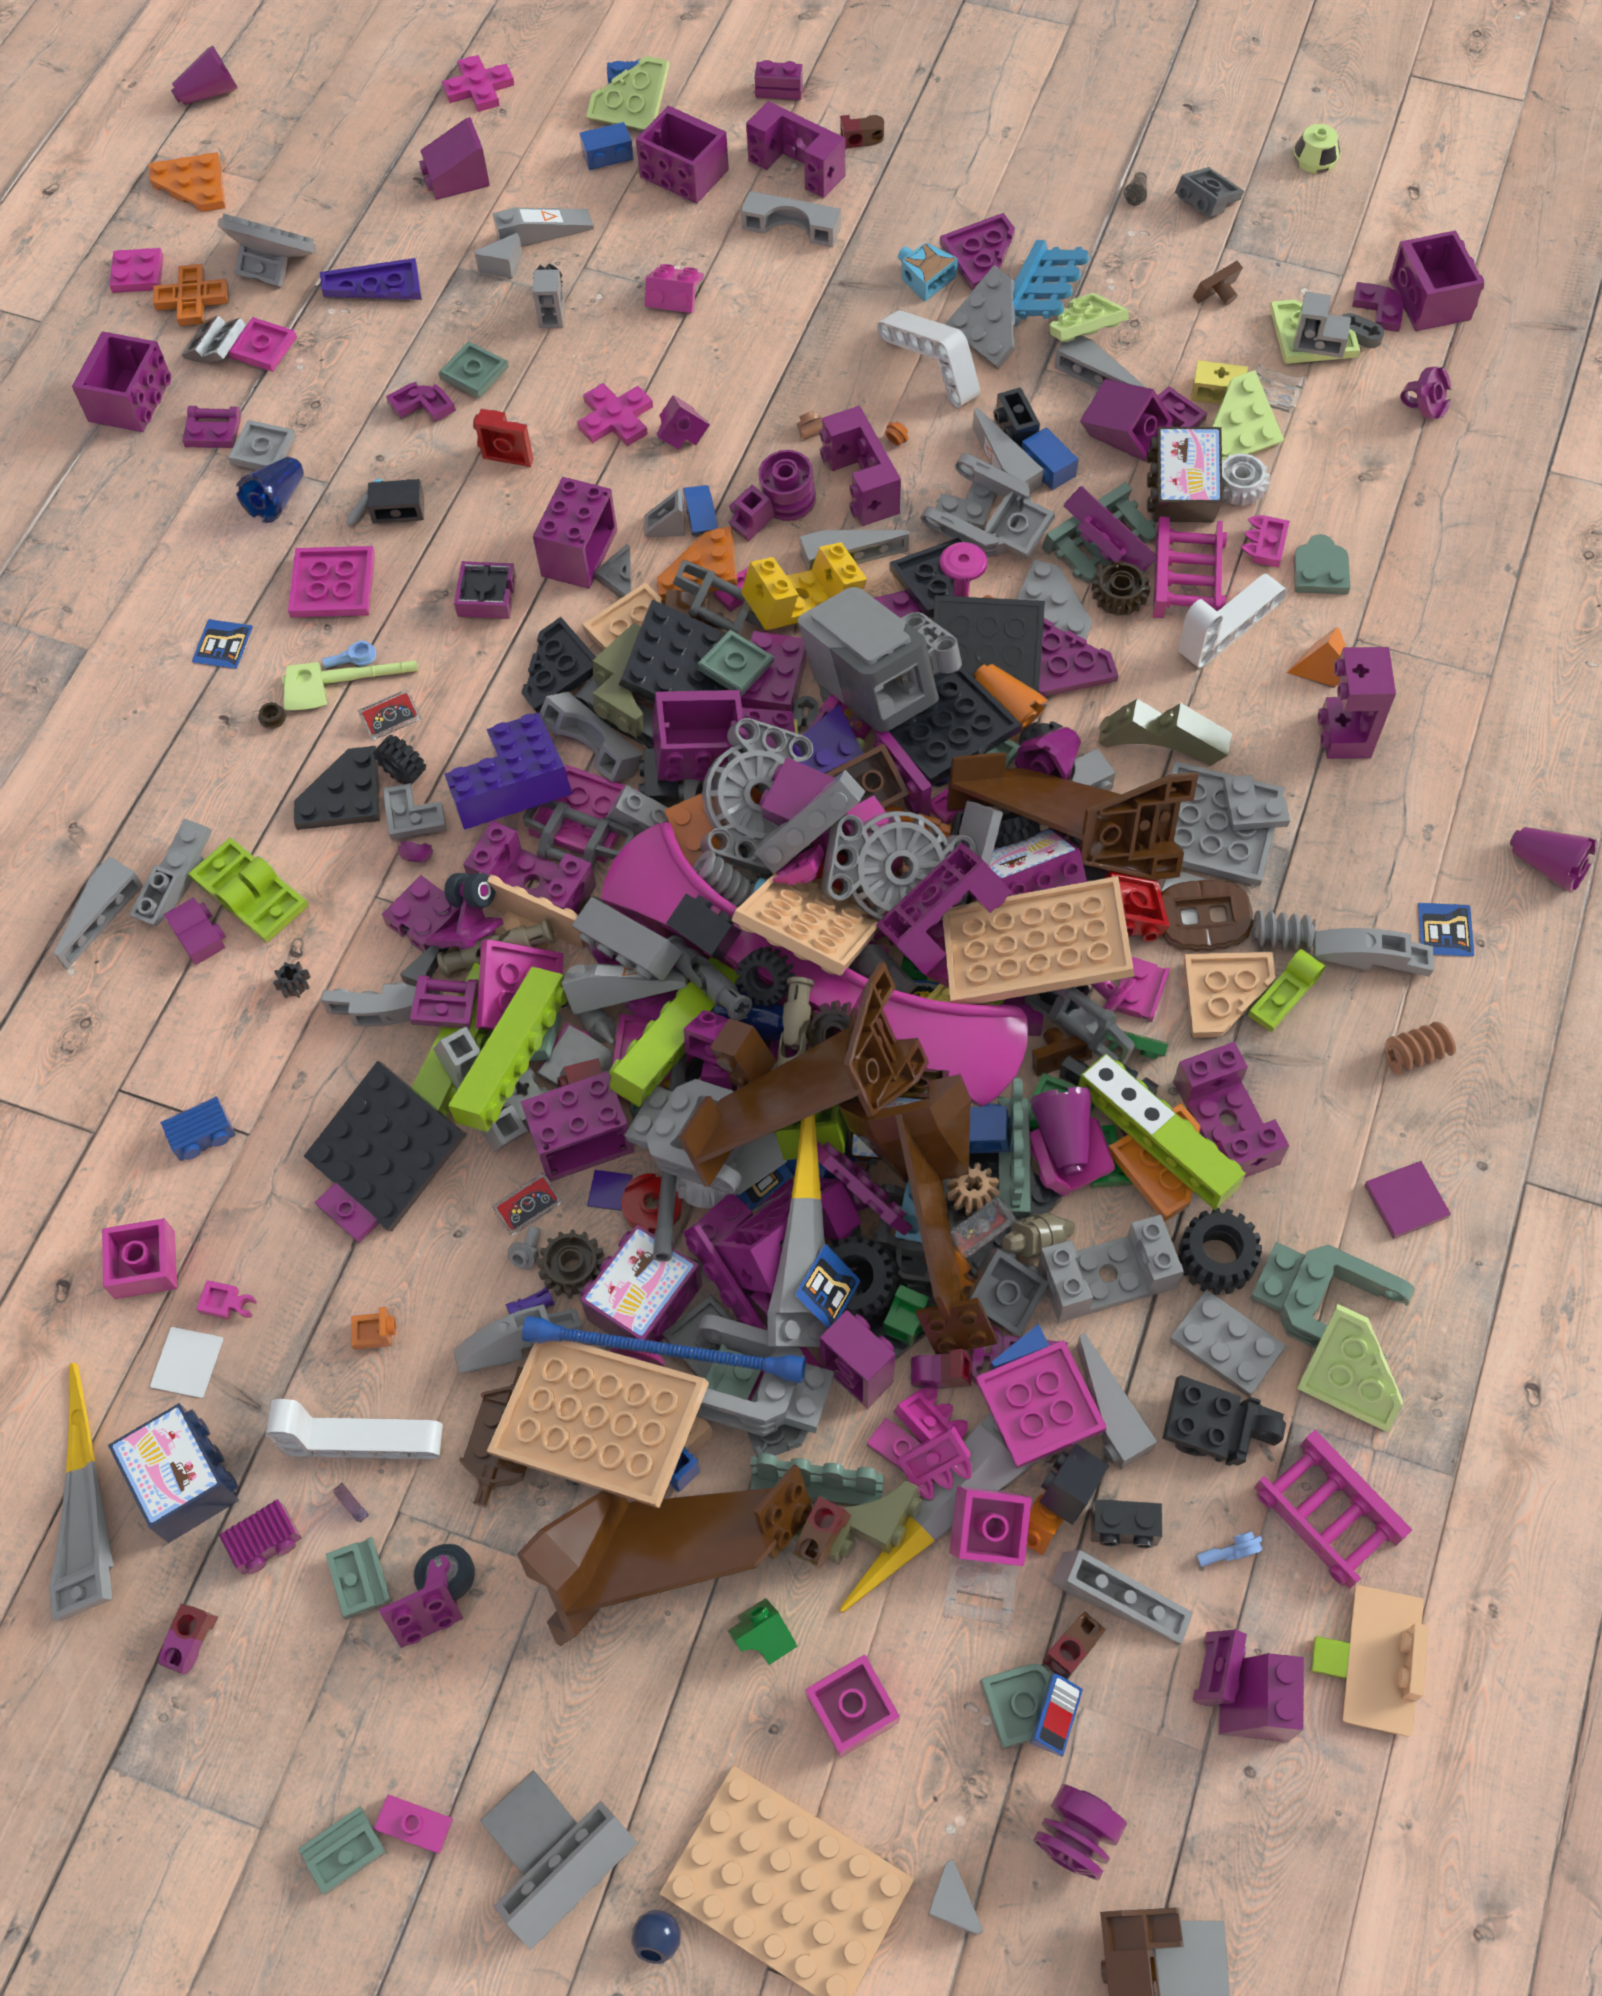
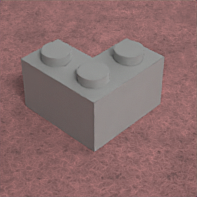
M1305 291L1292 351L1343 358L1348 341L1351 318L1328 314L1331 295Z

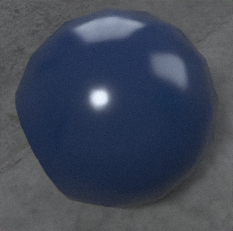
M651 1910L639 1916L633 1926L631 1944L640 1959L652 1964H661L672 1958L680 1946L681 1930L676 1919L671 1914L662 1910Z

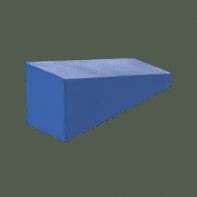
M1037 1324L994 1359L991 1363V1370L1048 1347L1049 1344L1040 1325Z

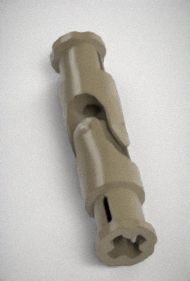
M548 918L542 919V923L529 927L523 925L510 929L501 936L494 935L475 941L476 945L468 949H458L448 953L439 952L437 953V959L442 974L445 977H449L452 972L465 968L471 970L474 963L480 964L481 952L479 948L483 940L489 939L533 947L546 942L550 944L555 943V935Z
M804 977L787 978L789 993L788 1001L784 1003L783 1008L784 1032H782L780 1037L776 1068L806 1052L807 1037L805 1033L807 1032L811 1015L809 998L810 990L814 987L812 979ZM785 1047L799 1051L794 1057L787 1058Z

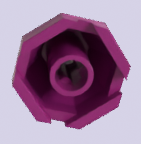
M1068 727L1057 728L1023 742L1018 748L1017 753L1019 755L1015 758L1014 764L1016 768H1026L1068 780L1081 740L1074 730Z

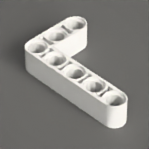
M901 310L894 312L877 323L878 332L884 341L938 360L947 396L955 407L959 408L980 395V386L970 348L962 331Z
M1265 573L1218 611L1202 599H1199L1190 607L1186 614L1178 652L1198 668L1204 667L1278 606L1286 596L1287 589Z
M275 1399L270 1402L266 1436L282 1453L295 1457L437 1459L440 1457L443 1424L433 1420L312 1418L299 1402L289 1399Z

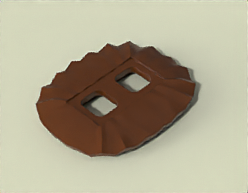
M1220 879L1188 881L1171 885L1161 892L1170 925L1162 935L1168 944L1177 946L1180 950L1212 951L1217 948L1225 949L1231 945H1239L1250 935L1253 927L1251 903L1245 891L1233 882ZM1224 907L1227 920L1213 922L1210 917L1209 908ZM1195 909L1199 922L1197 924H1184L1180 911Z

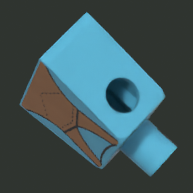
M928 243L922 244L914 251L905 246L898 254V259L902 261L901 277L903 281L924 301L928 300L957 277L958 259Z

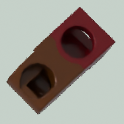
M849 115L840 116V134L845 137V149L881 143L884 140V119L878 115H869L866 118L850 119Z
M819 1496L801 1531L794 1549V1556L820 1568L828 1558L842 1527L845 1528L851 1515L846 1509Z
M1084 1611L1047 1652L1042 1662L1055 1674L1068 1680L1106 1629Z

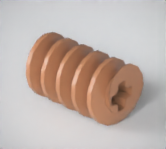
M1437 1021L1432 1022L1430 1025H1423L1419 1029H1412L1408 1033L1403 1032L1398 1036H1391L1385 1043L1386 1059L1389 1067L1395 1074H1401L1402 1067L1406 1071H1410L1413 1069V1064L1416 1067H1422L1424 1060L1430 1064L1434 1062L1435 1057L1442 1060L1445 1058V1053L1448 1056H1453L1456 1052L1455 1042L1450 1031L1444 1024Z

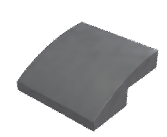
M219 315L205 320L182 353V356L185 359L200 362L223 360L246 324L240 317L226 323Z
M569 1025L553 1049L550 1059H547L538 1071V1075L543 1080L558 1087L557 1077H560L563 1067L599 1058L602 1072H609L613 1064L614 1053L590 1036Z
M534 1770L479 1819L523 1875L534 1867L577 1824Z

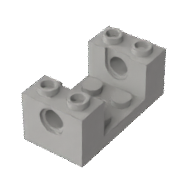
M1161 1214L1132 1222L1126 1237L1081 1250H1075L1072 1240L1042 1248L1038 1268L1042 1272L1041 1276L1049 1281L1046 1290L1058 1323L1177 1289L1184 1272ZM1109 1268L1115 1272L1116 1279L1111 1282L1101 1279L1099 1271Z

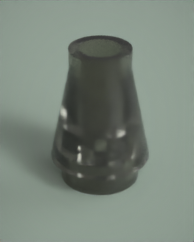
M1143 172L1136 173L1124 189V197L1130 205H1140L1147 198V176Z

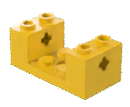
M839 542L819 547L812 570L785 575L774 557L751 561L741 593L764 629L770 630L798 623V618L803 613L845 589L858 587L863 590L867 578L843 543Z

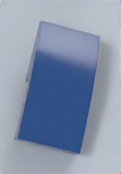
M709 486L683 488L691 534L701 535L706 531L718 528Z

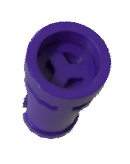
M547 1287L531 1296L522 1300L519 1298L516 1302H509L505 1305L510 1315L543 1304L546 1309L554 1306L555 1303Z

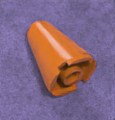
M994 664L989 666L982 665L973 675L1022 724L1023 730L1032 724L1044 711L1045 707L1042 704H1048L1049 702L1045 696ZM1018 735L1013 736L1009 740L1016 738Z

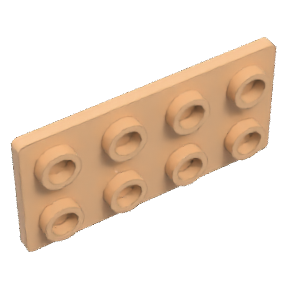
M489 875L490 877L487 882L496 893L493 902L488 907L505 914L502 918L504 924L496 928L493 935L501 936L510 929L523 925L529 927L542 923V919L548 918L554 931L555 943L559 938L583 949L585 942L578 938L581 933L572 926L578 917L576 912L568 908L561 909L544 897H534L519 886L512 887L503 883L500 878ZM546 942L533 946V948L551 951L555 943L550 944Z
M1357 1585L1354 1588L1349 1638L1350 1651L1342 1711L1343 1723L1405 1737L1412 1736L1415 1701L1424 1696L1429 1626L1422 1624L1424 1602L1422 1598Z

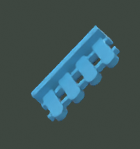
M1045 240L1035 241L1014 282V326L1018 325L1020 319H1026L1027 316H1043V319H1050L1051 316H1058L1064 312L1063 303L1059 299H1067L1073 294L1071 284L1068 282H1075L1081 278L1080 269L1076 265H1084L1089 262L1090 257L1087 250H1083L1082 247H1076L1075 250H1060L1059 247H1053L1052 250H1048Z

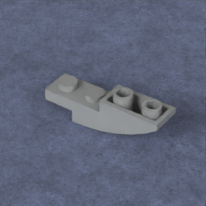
M183 819L161 865H154L130 913L131 917L153 926H157L165 919L163 914L172 910L192 883L188 873L204 860L200 855L212 833L211 829L188 819Z
M1341 928L1315 931L1313 942V957L1315 959L1368 971L1373 965L1428 977L1434 971L1433 946L1411 942V934L1368 928Z
M401 982L383 984L381 994L374 991L358 993L349 992L345 989L323 990L321 1001L328 1014L349 1015L354 1026L391 1025L410 1021L416 986H409ZM429 991V992L427 993V994L444 995L443 992H441V991Z
M543 1304L512 1313L492 1322L465 1339L454 1349L459 1373L473 1372L489 1366L506 1365L513 1361L522 1360L521 1349L532 1348L534 1344L532 1342H525L522 1339L523 1324L527 1316L541 1317L555 1325L564 1326L566 1329L583 1331L576 1308L547 1314Z

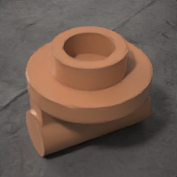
M812 410L799 416L801 421L796 424L803 440L819 434V430L822 429L820 413L814 415Z

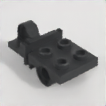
M1180 1375L1176 1377L1162 1439L1176 1443V1449L1193 1456L1209 1455L1215 1457L1217 1462L1226 1459L1225 1465L1231 1466L1234 1464L1239 1466L1246 1462L1251 1438L1275 1446L1283 1441L1286 1422L1283 1420V1413L1262 1406L1259 1399L1249 1397L1240 1402L1241 1396Z

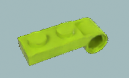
M1300 949L1290 960L1285 971L1250 1009L1248 1016L1272 1033L1315 984L1326 966Z

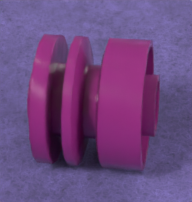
M779 450L770 454L762 461L759 467L760 489L771 500L776 515L774 518L782 521H795L805 517L816 503L813 469L809 459L801 452Z
M1062 1784L1050 1806L1062 1818L1061 1822L1044 1818L1041 1823L1054 1836L1037 1831L1033 1841L1047 1853L1049 1858L1060 1866L1077 1875H1084L1099 1881L1104 1871L1091 1859L1107 1864L1110 1857L1098 1844L1102 1842L1116 1846L1127 1826V1822L1113 1811L1110 1805L1085 1790H1079Z

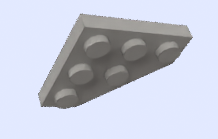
M994 265L945 324L962 331L968 344L999 369L1015 350V339L1013 338V326L1015 325V306L1013 305L1014 281Z
M1034 559L1017 599L1045 601L1044 618L1053 622V626L1066 633L1070 631L1087 640L1093 621L1061 568Z

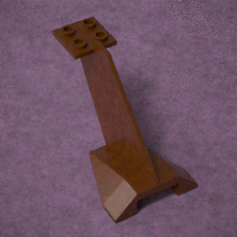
M1005 752L952 757L946 804L947 810L965 809L967 801L986 807L998 806L1081 839L1080 852L1083 865L1151 880L1180 877L1184 851L1174 842L1181 802L1194 801L1199 776L1197 772L1170 774L1126 793L1119 794L1026 768L1005 769Z
M885 962L878 963L852 1008L850 1025L847 1029L721 1098L716 1105L711 1096H705L678 1136L704 1187H710L733 1149L856 1096H858L867 1117H873L879 1110L885 1108L920 1080L929 1061L919 1038L897 1040L883 1011L884 1006L896 988Z
M961 1074L930 1081L929 1099L881 1109L873 1117H867L859 1098L846 1100L838 1105L849 1129L906 1184L909 1180L933 1296L938 1305L916 1310V1315L936 1355L950 1353V1350H970L998 1344V1339L979 1298L962 1299L943 1184L945 1179L969 1174L971 1097Z
M795 1464L773 1488L664 1498L659 1508L637 1501L628 1502L625 1497L602 1490L541 1528L517 1555L526 1576L546 1586L557 1611L549 1618L547 1624L555 1643L562 1646L575 1638L598 1613L600 1608L755 1569L767 1555L769 1558L774 1559L806 1523L812 1511V1506L800 1468Z

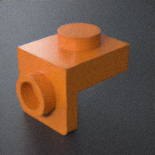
M379 1307V1313L351 1316V1346L354 1350L392 1346V1335H396L397 1325L395 1316H391L386 1307Z
M1042 1494L1039 1495L1030 1508L1026 1545L1040 1555L1044 1554L1064 1519L1039 1503L1043 1496Z

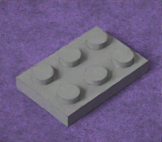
M1207 1289L1169 1340L1248 1398L1286 1347L1284 1343Z

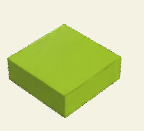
M1315 1636L1310 1672L1345 1680L1348 1671L1350 1643Z

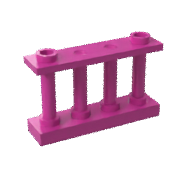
M1159 517L1155 549L1157 559L1155 560L1153 618H1164L1165 609L1170 608L1171 605L1191 607L1199 599H1202L1216 611L1225 606L1226 595H1221L1222 548H1226L1227 532H1223V521H1217L1215 534L1176 532L1170 528V517ZM1173 542L1213 545V555L1174 552L1173 549H1169V545H1173ZM1172 563L1213 566V576L1173 573V570H1168V565L1172 566ZM1172 584L1212 587V597L1173 595L1172 592L1167 591V587H1171Z
M1314 1430L1300 1445L1304 1451L1303 1456L1273 1483L1263 1476L1257 1482L1254 1489L1257 1491L1256 1495L1261 1503L1269 1509L1273 1508L1330 1568L1329 1573L1338 1584L1346 1585L1351 1589L1361 1579L1354 1571L1385 1541H1391L1397 1546L1412 1529L1339 1453ZM1311 1466H1319L1327 1474V1481L1295 1509L1282 1493ZM1335 1491H1343L1351 1499V1506L1319 1534L1306 1518ZM1361 1515L1367 1516L1376 1525V1531L1344 1560L1330 1544Z

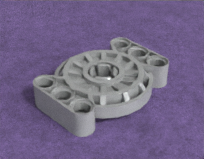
M744 718L729 728L727 738L733 747L714 761L705 777L702 792L703 806L708 821L714 830L706 833L701 838L700 848L703 853L713 850L715 855L720 856L726 863L762 874H769L772 871L754 852L760 842L773 832L778 825L763 817L762 806L755 804L751 800L750 790L758 785V790H760L762 795L766 789L770 791L774 783L772 777L776 767L783 765L786 757L799 763L806 761L813 753V745L809 738L754 719ZM739 727L746 729L749 735L748 740L743 739L739 735ZM766 736L774 740L775 748H770L766 744ZM793 745H797L800 748L801 757L793 753ZM728 756L729 762H727L722 767H719V764L723 761V759ZM712 836L719 838L721 841L720 850L712 846ZM740 844L747 848V858H743L739 854L738 847Z
M886 812L878 814L864 823L855 815H843L830 827L821 890L830 899L844 900L851 896L852 900L862 911L873 918L881 920L884 917L882 914L885 911L889 912L954 850V845L957 841L960 840L974 853L975 843L966 835H951L946 838L934 823L912 812ZM899 816H906L914 820L912 823L901 822ZM889 817L888 822L882 823L879 825L874 824L884 818ZM846 820H849L853 826V830L848 836H845L842 832V824ZM924 825L927 826L932 831V833L925 829ZM841 849H844L848 855V859L843 865L837 862V853ZM896 857H901L904 860L905 866H909V871L896 878L892 874L891 864ZM839 878L843 888L840 893L834 894L831 885L835 879ZM966 892L962 900L954 906L966 904L968 893ZM861 899H864L867 903L872 905L873 910L868 908L867 905Z

